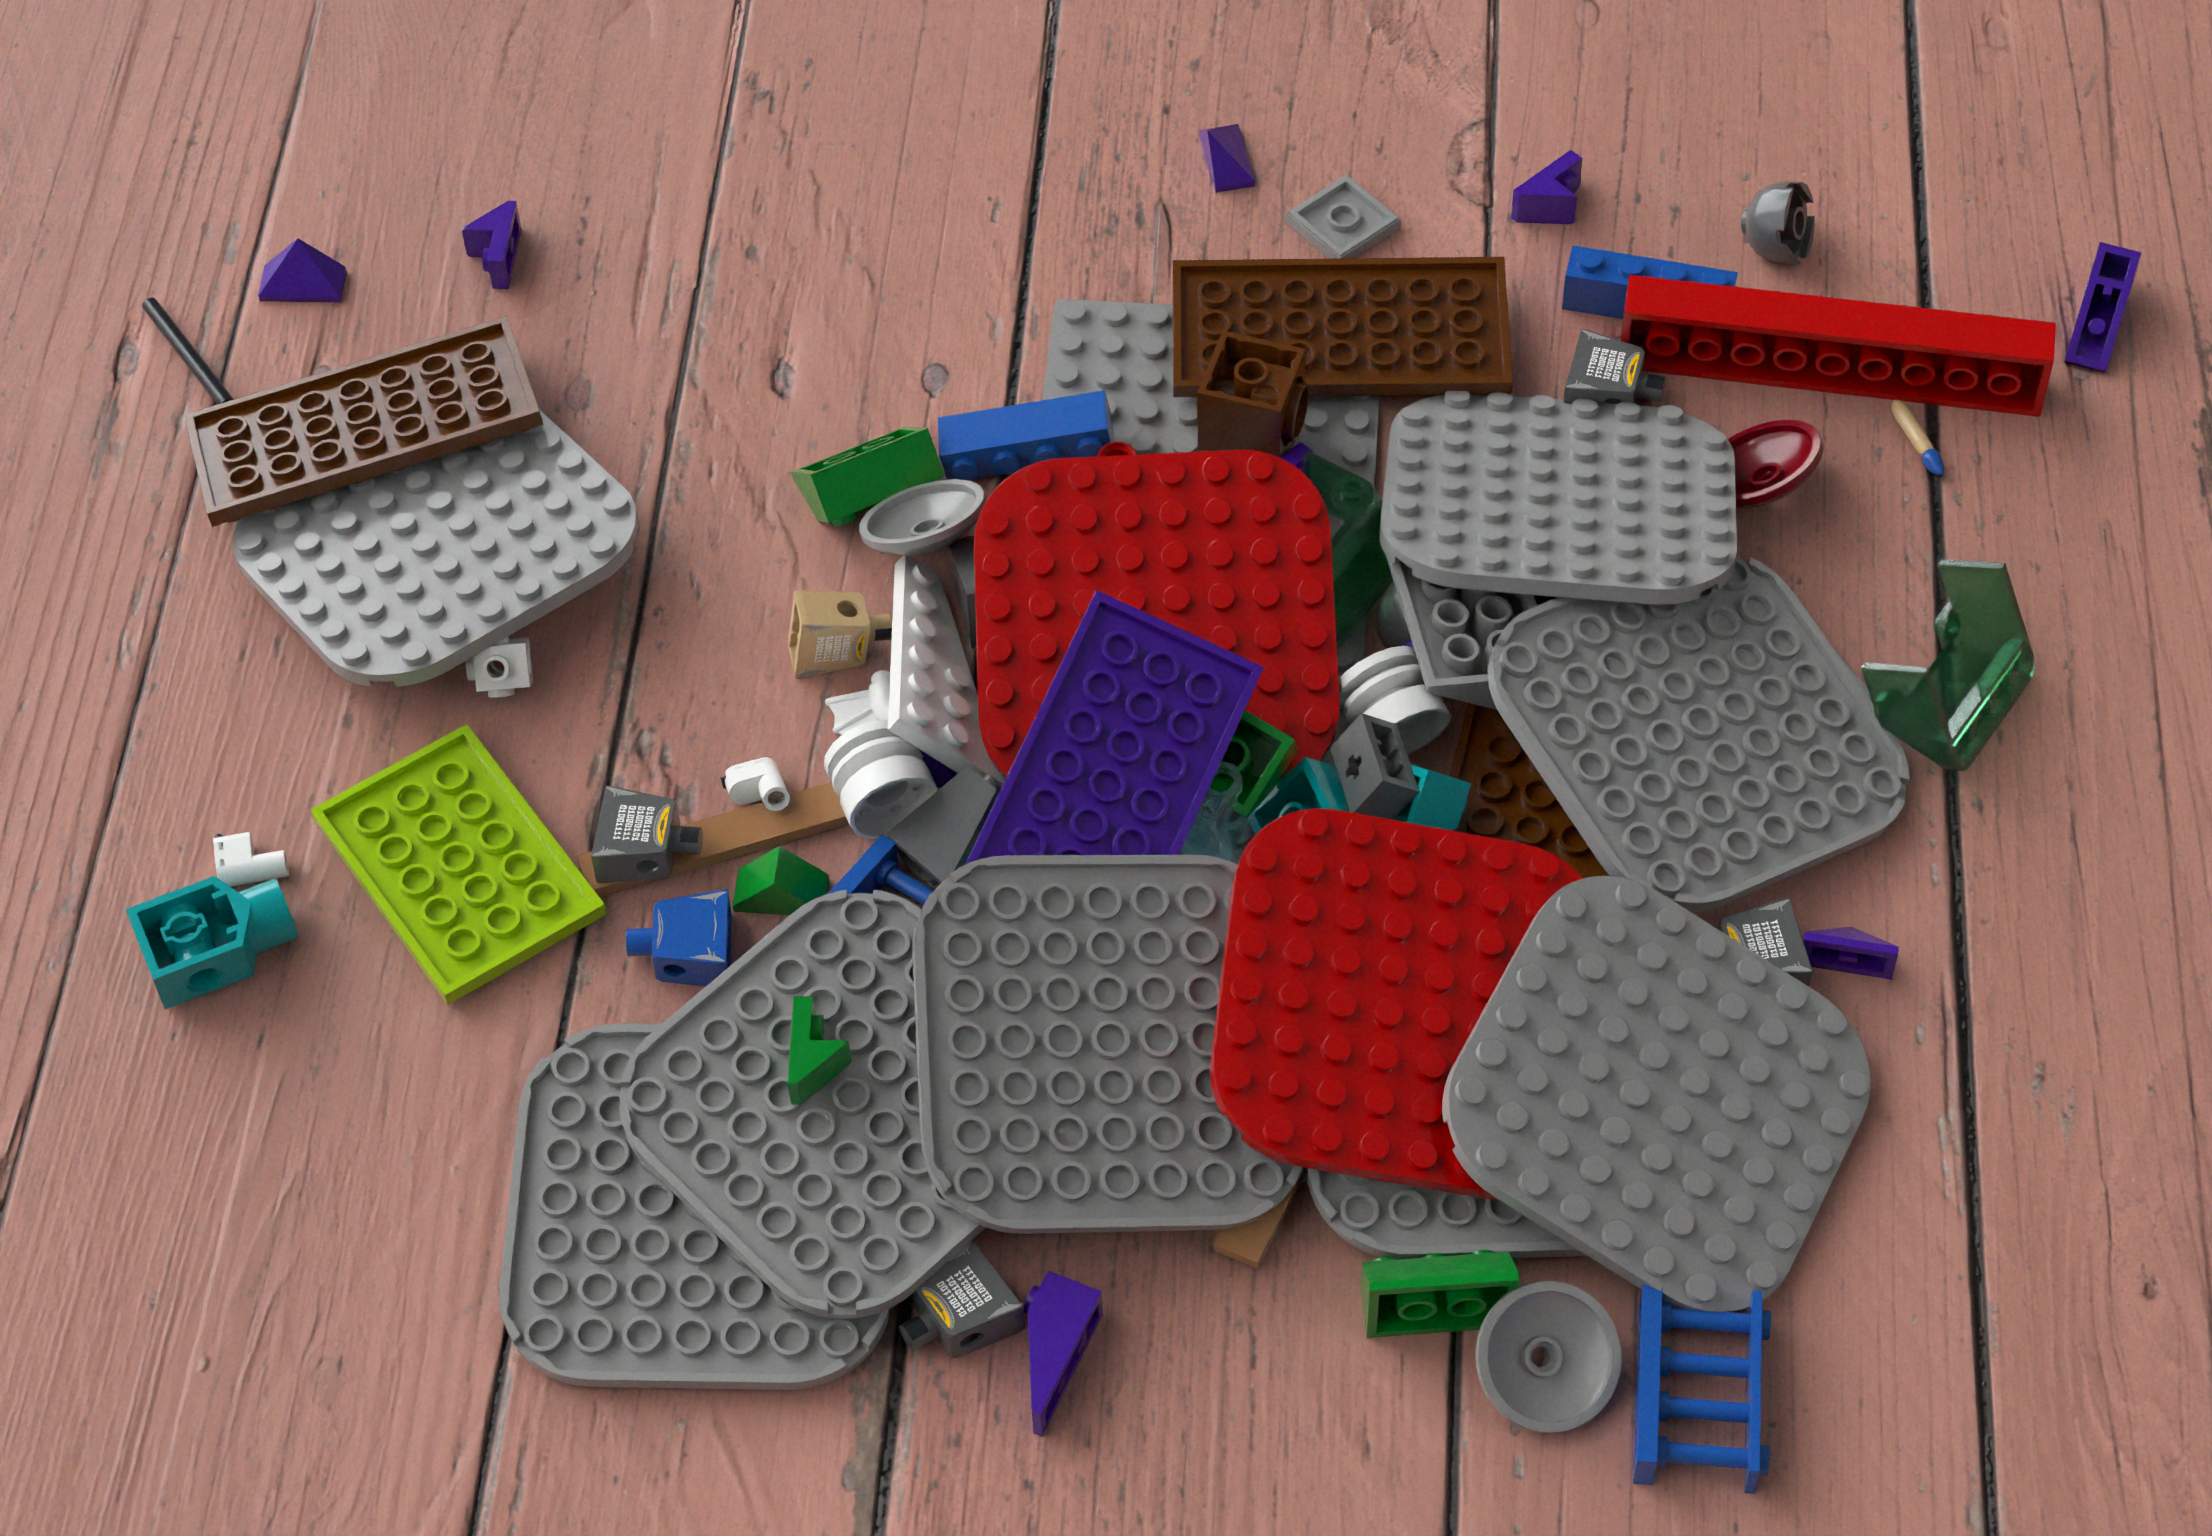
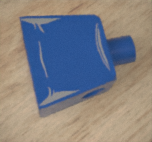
M728 889L658 901L654 904L653 928L626 930L627 956H652L656 979L661 982L706 987L731 966L732 910Z

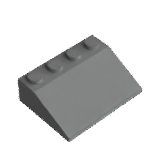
M1387 557L1427 693L1497 710L1488 684L1489 658L1500 634L1507 624L1522 612L1537 606L1534 595L1459 589L1437 585L1413 576L1412 569L1406 566L1405 563L1400 561L1394 564Z

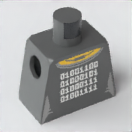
M1581 329L1565 385L1563 403L1572 404L1577 399H1591L1598 406H1603V403H1635L1637 397L1661 402L1666 377L1643 373L1645 351L1641 347L1590 330Z
M606 786L591 854L596 882L612 883L666 879L672 874L676 853H701L703 844L702 827L680 826L677 803L670 798Z
M1789 898L1730 915L1719 921L1718 930L1805 985L1810 986L1813 971Z
M973 1239L915 1290L913 1297L918 1315L899 1326L904 1340L913 1351L937 1339L951 1358H959L1025 1329L1023 1305Z

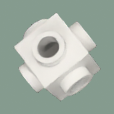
M508 636L466 660L468 681L475 680L477 692L488 691V697L493 698L506 697L515 694L514 688L531 686L533 673L529 637L509 639ZM492 661H500L504 665V669L496 668Z

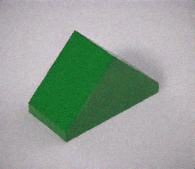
M778 846L738 869L732 905L733 912L791 915L806 903L828 893L829 874L783 847Z

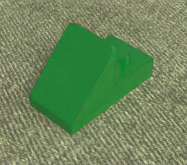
M793 996L787 1086L791 1105H801L847 1068L852 1058L849 1042L844 1040H824V1015H816L813 997Z

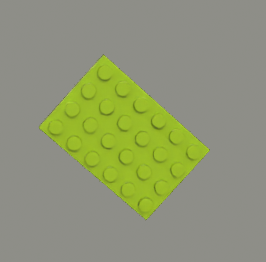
M467 724L310 809L314 822L447 1005L607 915L604 902Z

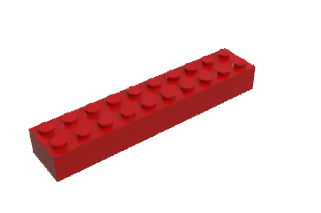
M1629 275L1621 341L1641 347L1645 351L1643 367L1645 372L2040 417L2054 363L2056 323Z

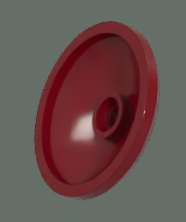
M1776 420L1750 427L1728 439L1735 457L1736 509L1758 507L1776 502L1796 490L1813 474L1822 458L1824 449L1820 434L1814 426L1799 420Z

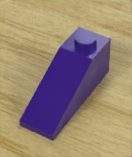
M2102 242L2099 243L2064 360L2065 363L2106 373L2137 273L2141 252Z
M1047 1271L1040 1287L1032 1286L1024 1304V1313L1028 1314L1033 1434L1043 1437L1103 1316L1102 1291L1051 1271Z

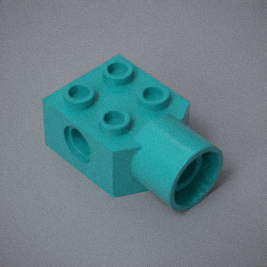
M212 876L125 909L165 1010L253 976L259 953L299 938L276 878L237 892L217 877Z

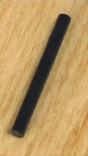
M153 297L146 299L142 304L143 310L215 403L221 404L234 400L157 299Z

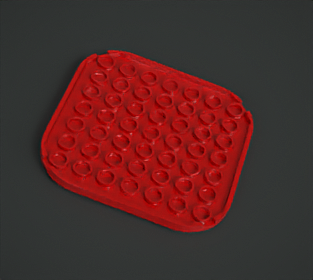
M1254 450L1058 458L1040 461L1016 471L998 485L989 496L980 512L974 534L978 718L980 733L987 755L997 771L1005 778L1016 759L1096 590L1264 667L1245 710L1295 739L1298 751L1280 780L1305 757L1320 761L1326 756L1338 728L1340 702L1331 528L1329 515L1322 496L1312 481L1301 470L1282 458Z
M1326 808L1305 809L1286 814L1270 822L1246 846L1237 865L1231 889L1210 1059L1211 1086L1222 1115H1227L1231 1123L1242 1134L1240 1138L1259 1153L1285 1164L1465 1196L1498 1200L1480 1187L1468 1175L1452 1150L1455 1144L1451 1137L1448 1123L1443 1122L1442 1099L1444 1087L1453 1064L1533 918L1552 895L1566 885L1583 879V877L1567 862L1535 846Z

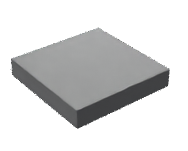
M1347 174L1286 213V224L1328 259L1357 258L1401 228V219Z

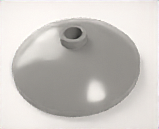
M949 479L920 484L900 491L875 505L862 518L859 524V532L863 542L868 547L882 553L903 556L937 554L959 540L977 523L980 512L986 502V497L980 485L968 480Z
M1541 1281L1522 1285L1508 1292L1495 1303L1480 1327L1475 1359L1482 1389L1490 1403L1500 1414L1522 1428L1536 1432L1555 1433L1577 1428L1593 1419L1602 1411L1617 1386L1621 1371L1622 1355L1616 1327L1607 1311L1594 1297L1582 1289L1567 1283ZM1537 1347L1544 1354V1360L1539 1366H1536L1531 1359V1354Z

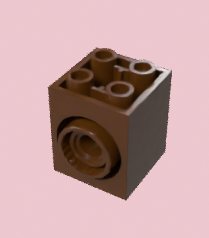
M1222 331L1197 392L1198 452L1254 450L1281 458L1290 451L1301 433L1308 408L1309 386L1305 383L1306 349Z

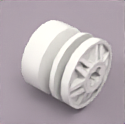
M1390 647L1376 652L1357 662L1339 678V705L1343 708V713L1347 720L1353 723L1363 713L1397 724L1407 755L1429 744L1449 725L1451 714L1441 696L1427 693L1415 650L1412 647Z
M879 719L863 723L845 732L832 743L824 759V769L832 781L834 791L840 798V805L850 827L856 835L866 839H878L881 834L888 838L887 833L938 791L928 767L922 760L921 751L889 731L888 720Z

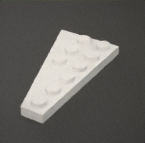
M902 556L895 563L888 730L955 772L959 773L969 765L982 777L985 774L990 775L1002 788L1005 782L1004 777L992 764L982 741L978 718V695L940 575L927 563L918 562L911 556Z

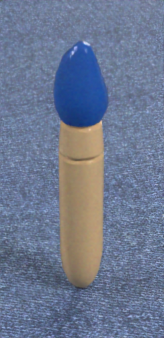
M1894 400L1891 403L1892 413L1917 453L1922 457L1924 466L1936 476L1943 475L1945 468L1941 455L1934 449L1929 438L1906 404L1900 400Z

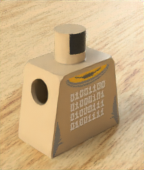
M794 591L787 645L795 678L861 666L866 661L868 642L892 639V620L890 614L868 615L864 596L859 592Z

